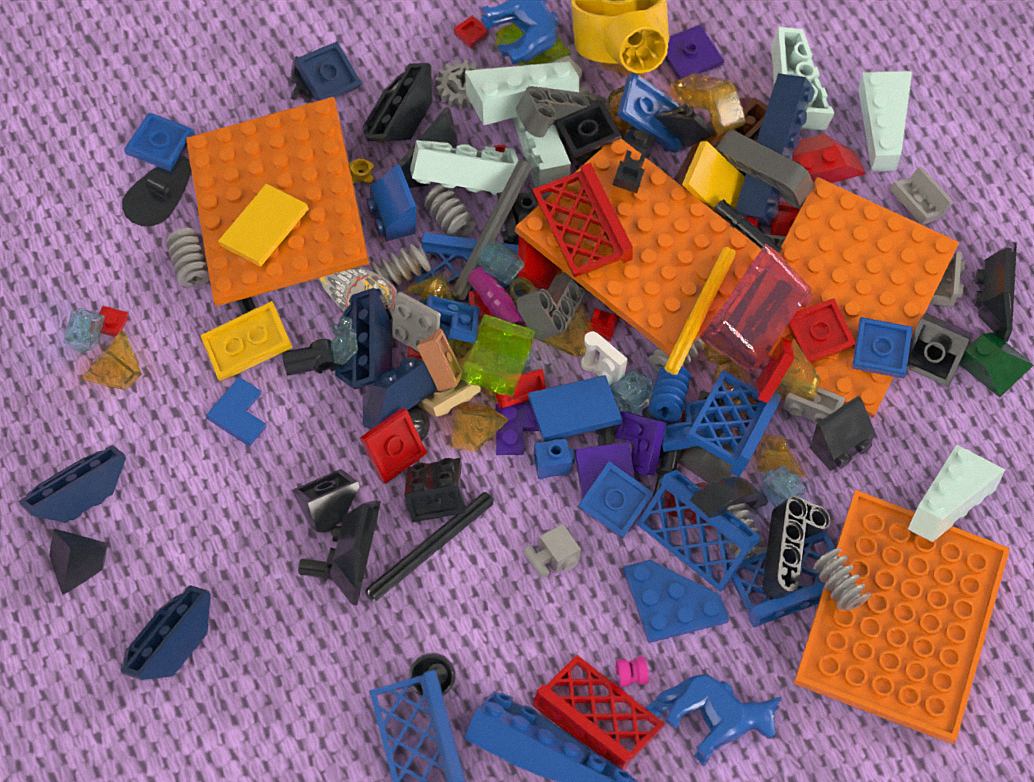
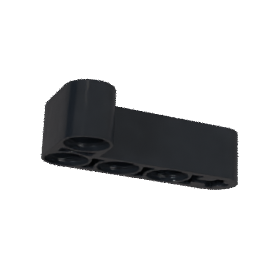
M792 496L773 509L762 584L763 592L770 600L783 598L798 588L804 538L820 533L830 524V516L821 506L800 497Z

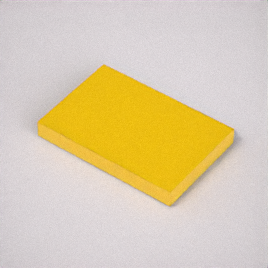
M702 141L699 143L682 185L712 210L723 199L735 209L745 177L707 141Z
M265 184L218 242L221 247L261 267L309 208L306 203Z
M273 301L200 335L219 381L233 377L293 348Z

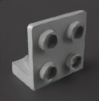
M399 292L395 296L392 338L419 352L418 344L439 329L441 314ZM453 338L451 340L447 339L450 347H453Z

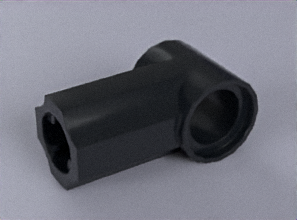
M319 339L312 342L309 347L282 353L287 376L314 370L321 374L322 371L331 370L332 372L338 368L333 342L330 339Z

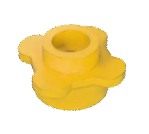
M359 158L349 163L353 183L363 181L368 184L373 181L371 171L374 169V164L372 162Z

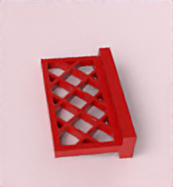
M591 163L582 165L579 172L532 189L533 195L574 278L619 260L622 263L633 260V246ZM579 181L582 187L579 194L566 191L567 185ZM547 192L558 194L554 204L544 201L541 195ZM562 196L576 200L572 210L559 206ZM580 202L591 205L592 210L589 216L576 211ZM556 211L569 215L565 225L554 222L553 216ZM573 217L586 221L582 231L569 227ZM590 223L601 226L602 232L600 237L586 233ZM566 232L579 236L575 246L564 243L563 238ZM583 238L597 242L593 252L579 248ZM602 244L611 247L614 254L605 257L597 254ZM576 254L590 258L586 265L578 268L573 260Z
M578 655L547 685L543 684L536 691L532 704L533 707L562 730L622 770L628 768L629 763L665 725L664 722ZM576 665L586 672L587 679H572V669ZM603 685L608 689V696H594L593 686ZM555 686H568L569 696H558L552 689ZM573 686H587L589 696H574ZM575 703H590L591 714H581L578 712ZM595 703H609L611 714H596ZM614 703H626L630 707V714H616ZM637 720H647L654 727L651 731H638ZM597 721H612L613 731H602L598 727ZM617 721H631L633 731H618ZM619 738H634L635 747L629 752L620 745Z

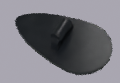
M180 156L171 171L155 167L139 179L122 199V210L125 217L132 223L140 226H154L165 221L176 208L187 185L190 173L189 159Z

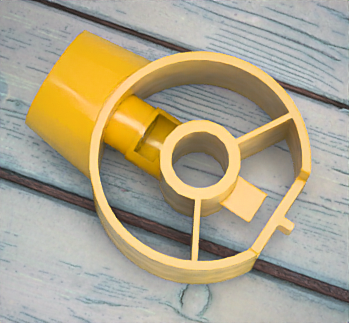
M571 0L574 44L576 51L580 55L596 62L619 63L634 73H647L656 69L663 62L667 55L669 42L667 0Z

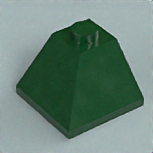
M994 332L980 335L965 350L960 362L961 367L999 398L1034 366V364Z

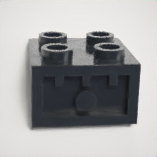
M444 458L432 463L420 462L408 467L404 496L412 523L466 513V505L460 487L461 458Z

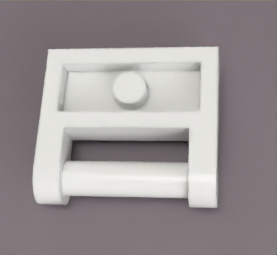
M589 332L585 335L584 339L586 351L581 361V367L585 371H593L598 377L606 375L609 385L617 391L624 383L627 358L598 333ZM596 350L600 352L599 360L595 357Z

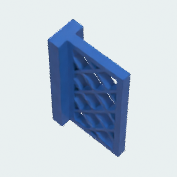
M423 232L422 248L425 254L438 255L442 262L424 275V268L421 267V275L417 276L414 295L422 297L433 295L452 301L469 303V296L465 300L457 299L448 291L446 286L458 280L462 272L461 270L457 273L450 262L456 258L464 259L467 262L478 240ZM494 242L485 262H489L494 268L489 272L492 276L498 273L505 281L501 286L504 289L509 287L515 294L513 303L517 307V299L521 296L523 279L516 275L509 280L502 269L508 265L517 266L519 245ZM446 266L453 276L442 283L435 273ZM430 276L439 285L432 291L421 289L422 282Z
M722 370L685 439L731 464L730 473L740 477L766 430L782 395L774 392L769 402L766 403L758 399L756 388ZM723 381L733 386L734 390L727 391ZM750 396L760 403L750 404L747 397ZM738 397L742 405H734L731 398ZM723 398L726 406L718 407L715 399ZM738 412H746L750 420H742ZM730 413L734 421H726L722 414ZM714 414L718 422L710 423L706 415ZM730 428H738L742 436H733ZM722 429L725 437L717 438L714 430ZM705 430L709 438L705 439L695 432ZM729 444L734 453L731 454L724 450L721 445Z
M678 470L666 473L660 482L662 485L640 517L637 525L721 592L725 589L751 548L757 545L761 536L728 510L724 515L709 518L690 501L691 497L702 489ZM667 490L674 495L676 507L665 508L663 496ZM683 509H691L696 513V524L686 525ZM677 510L680 526L668 527L666 512ZM660 513L662 528L655 529L647 523L651 514ZM712 525L717 529V541L707 542L704 526ZM698 527L701 543L689 544L687 529ZM681 530L683 545L676 546L673 544L669 531ZM733 542L742 550L736 558L728 559L725 543ZM719 544L722 560L710 561L708 545ZM702 546L704 562L697 563L692 559L690 548ZM723 563L725 575L719 581L713 576L711 565Z
M827 531L804 539L802 554L804 557L801 562L800 573L815 577L814 584L807 586L799 583L797 590L783 598L770 600L766 596L764 602L753 605L749 598L751 590L765 595L763 587L754 584L758 574L764 576V569L760 567L766 561L767 552L743 560L737 571L746 569L754 572L751 582L740 579L736 572L731 580L749 614V620L753 628L818 604L825 582H818L820 573L805 567L804 564L807 556L816 560L823 556L810 550L813 544L823 541L827 548V553L836 549Z
M435 670L425 672L422 676L369 690L393 782H401L406 773L418 779L419 782H429L426 778L434 765L444 770L447 782H466L438 675ZM421 684L424 694L418 704L404 697L410 686ZM399 689H403L400 694L397 693V692H395V691H396V690H399ZM391 693L398 697L390 712L380 707L378 695ZM402 700L415 707L408 721L394 715ZM424 701H426L428 710L422 707ZM419 710L430 716L431 722L425 732L411 724ZM381 712H383V713H385L386 715H388V716L386 717L385 721L383 720V717H382V713H381ZM391 718L405 725L397 739L391 737L386 732V726ZM432 727H433V731H434L435 737H433V736H431V735L429 734V732L431 731ZM408 728L423 735L415 749L401 742ZM426 738L437 743L438 750L433 759L418 752ZM389 740L395 743L392 749L390 747ZM399 745L412 752L405 767L395 763L393 759V754ZM416 755L430 762L422 777L408 770ZM439 755L441 757L442 765L436 762ZM396 767H397L398 769L402 770V772H401V774L399 775V777H398V774H397V771H396Z

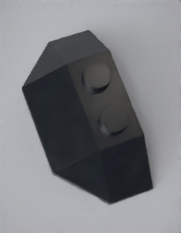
M409 63L404 68L405 72L398 75L384 89L362 126L365 139L368 142L412 139L433 102L432 73L429 63Z
M446 106L418 140L448 143L452 148L456 149L457 135L451 109ZM414 144L397 164L401 166L409 188L429 185L417 182L412 178L410 167L415 149Z
M1014 241L986 258L982 269H977L975 284L980 285L979 291H976L974 297V306H978V316L1005 342H1008L1013 330L1017 242Z
M379 500L363 503L343 516L342 525H336L332 542H337L336 548L330 547L327 564L332 565L330 577L349 602L355 606L358 605L381 505Z

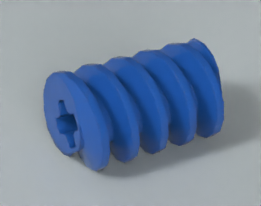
M665 366L658 371L649 410L652 416L659 421L671 424L681 419L690 385L689 381L691 380L689 371L681 366L676 375L666 372Z

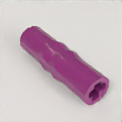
M481 266L471 271L468 276V282L481 297L490 312L496 316L510 335L522 332L527 324L521 317L512 298L506 294L505 289L497 283L486 267Z

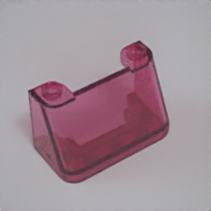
M765 244L700 339L751 374H754L758 368L763 370L772 358L768 353L799 307L805 308L812 299L813 295L809 293L812 287L775 249Z

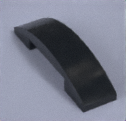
M729 477L719 480L703 488L690 499L709 518L724 515L729 506L746 503L753 509L766 506L768 503V499L743 477Z

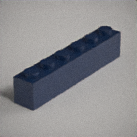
M778 73L757 138V143L792 160L794 150L800 142L799 133L802 125L807 120L806 111L808 104L814 97V88L807 77ZM746 173L735 210L739 213L743 212L747 218L758 219L757 225L771 227L772 220L776 218L778 213L779 190Z

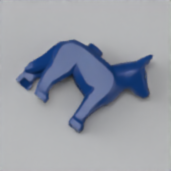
M507 0L495 7H482L484 15L481 16V21L486 30L500 24L513 22L525 33L514 43L497 46L502 57H510L512 65L521 61L530 62L537 55L552 48L555 44L559 20L554 11L550 12L546 6L548 0Z
M705 674L692 676L675 687L661 692L646 709L657 718H660L666 710H670L665 722L674 729L679 727V720L683 715L695 710H701L703 720L711 732L696 747L698 752L694 757L705 766L709 761L710 755L715 750L738 740L750 730H756L768 739L775 738L774 712L779 709L777 704L782 700V697H776L766 702L741 703L733 695L734 691L727 682H719L710 675Z

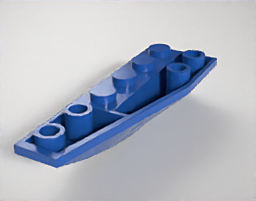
M493 691L477 708L464 736L465 740L514 766L553 781L638 782L630 773L620 769L543 716L537 714L535 709L512 701L511 697L504 693Z

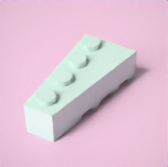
M778 27L771 43L774 84L778 73L807 77L814 88V97L808 104L806 111L807 120L801 129L827 130L834 112L826 100V90L820 84V74L817 67L813 65L812 53L803 29Z
M570 62L465 71L466 95L483 125L518 117L515 110L516 106L529 86L579 92V76Z
M912 71L862 73L858 91L871 172L897 170L902 152Z
M519 116L514 117L513 121L525 159L532 165L530 174L534 187L537 188L571 175V163L560 140L556 126L551 124L546 135L543 138H538L527 132ZM547 192L542 194L541 196L551 195L553 192Z
M416 140L410 171L412 178L420 183L429 184L430 182H437L448 188L461 186L466 187L467 190L472 192L490 191L497 196L496 193L503 192L518 162L515 150L511 148H505V153L495 151L494 147L484 146V150L478 151L465 144L458 145L455 149L448 143Z
M956 445L917 507L908 530L933 542L951 528L956 520L962 519L971 508L977 507L987 495L990 496L996 490L1005 469Z

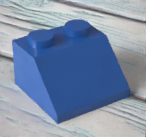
M396 165L370 187V198L366 199L369 212H375L377 218L375 219L376 230L378 234L383 233L386 242L416 233V204L401 166Z

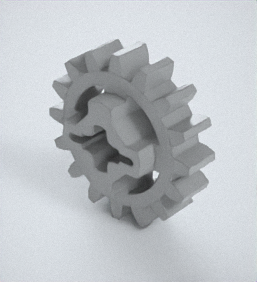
M466 59L463 61V64H459L457 60H454V66L445 64V71L439 70L438 77L436 78V94L441 96V102L449 101V108L458 105L459 111H462L463 106H467L469 110H472V104L466 95L465 71L485 68L477 69V62L468 65Z

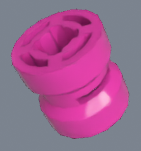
M645 656L635 657L631 661L625 658L616 659V675H620V680H618L619 687H626L631 683H637L638 685L648 684L649 676Z

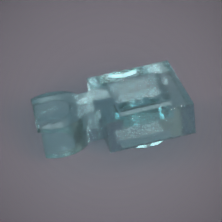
M341 315L340 325L335 323L332 325V332L336 336L332 341L331 349L333 350L334 363L343 366L358 351L356 332L355 329H352L351 318Z

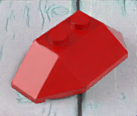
M825 133L800 140L792 156L794 162L800 164L809 172L813 183L817 177L830 183H836L866 174L857 153Z

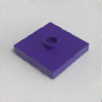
M700 24L669 36L667 55L664 59L680 82L724 65V59Z
M629 442L575 449L582 499L609 461L635 479Z

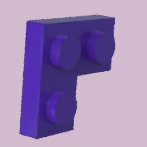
M495 404L496 455H523V431H539L531 405L515 404L505 408H498V404Z
M620 411L622 422L617 425L615 437L634 443L631 454L634 471L655 476L666 422L627 411Z

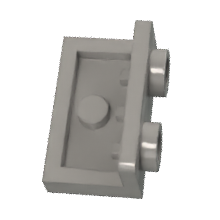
M922 167L917 168L910 178L894 182L890 188L897 200L910 211L913 218L921 225L941 219L953 203L950 197Z
M956 251L930 304L953 308L956 299L962 297L964 284L960 283V276H963L965 270V261H961L962 251Z
M796 378L790 392L786 396L783 409L794 416L805 417L817 424L842 407L845 397Z

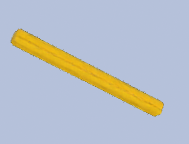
M729 247L722 249L665 366L666 372L672 375L678 374L735 258L736 252L734 249Z

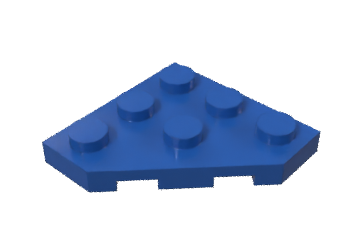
M652 560L623 567V572L648 643L728 623L729 618L720 594Z

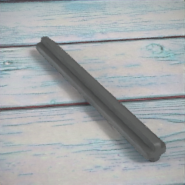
M520 159L517 162L452 290V295L457 299H466L472 287L468 282L469 274L475 268L483 266L532 169V165L528 161Z

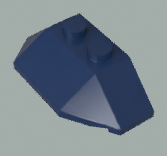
M376 288L352 295L349 300L350 305L343 313L336 328L335 354L338 368L335 370V376L354 390L376 383L380 380L381 375L392 370V324Z
M408 357L402 360L400 366L393 371L381 375L380 380L368 389L363 395L362 423L365 428H374L401 408L408 411L437 390L423 359Z
M114 445L106 447L103 451L90 454L38 484L18 502L31 516L63 523L75 520L86 510L100 505L106 498L113 495L126 460L125 454Z
M189 585L184 589V593L175 596L163 605L126 649L123 666H121L120 671L124 675L139 680L173 677L208 634L210 592Z

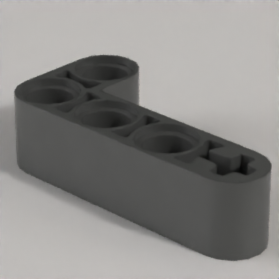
M529 86L526 88L515 110L527 132L535 137L543 138L551 124H556L555 120L600 101H603L609 111L610 103L604 97L596 94Z
M729 129L715 147L734 167L778 189L783 200L792 207L801 208L807 196L815 187L809 172L803 166L734 130Z
M563 272L554 277L548 290L539 289L520 296L517 299V308L534 337L539 341L566 331L587 290L567 273Z

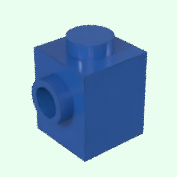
M567 439L534 443L533 457L538 479L570 474L571 465L575 464V454L573 448H568Z

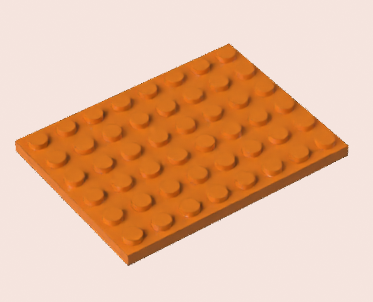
M334 97L186 138L212 296L216 306L370 264L338 108ZM265 184H268L306 203L309 209L260 267L221 247L218 240Z
M619 139L605 145L585 164L591 163L633 246V260L622 263L619 260L574 278L539 205L516 225L515 232L670 356L724 247L734 249L736 255L693 343L771 268L776 259H771L769 255L736 228L733 229L730 223L647 158H645L642 166L645 171L637 193L613 186L619 163L624 160L627 150L632 151L631 158L634 160H639L642 155L624 140ZM579 181L568 184L566 191L579 194L582 187ZM552 193L544 201L554 204L558 194ZM562 196L559 206L572 210L576 200ZM580 202L576 211L589 216L592 207ZM556 211L553 220L565 225L569 215ZM573 217L569 227L582 231L586 221ZM590 223L586 233L600 237L602 228ZM566 232L563 241L575 246L579 236ZM583 238L579 248L593 252L597 242ZM601 244L597 254L606 257L614 254L611 247ZM576 254L573 261L578 268L586 265L590 258Z
M817 177L814 182L815 187L802 205L781 246L782 250L778 252L775 262L769 269L730 345L729 351L765 367L781 338L784 337L792 342L795 357L784 377L795 381L797 378L845 397L843 405L859 396L864 403L868 416L874 418L893 377L851 369L855 348L806 365L788 328L785 317L788 314L835 298L855 343L860 317L913 327L912 339L920 318L925 314L959 242ZM778 280L786 282L792 290L767 323L766 331L763 334H759L748 351L738 347L735 340L746 327L747 319L756 313ZM773 299V301H772L771 304L768 306V308L766 309V311H768V310L770 309V307L772 306V304L775 302L776 299ZM760 319L758 320V322L756 323V325L753 327V329L751 330V332H753V331L755 330V328L757 327V325H758L759 322L761 321Z
M855 489L836 545V549L842 548L837 556L847 555L848 559L843 566L853 565L854 568L849 575L858 574L860 578L855 582V585L864 583L866 587L860 593L861 595L870 593L871 597L852 610H838L836 606L838 601H833L830 597L833 591H827L824 584L793 684L953 745L958 737L1010 548L953 526L931 542L908 530L915 514L914 511Z

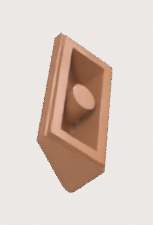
M440 328L421 341L417 348L437 389L444 391L456 387L464 373L443 330Z

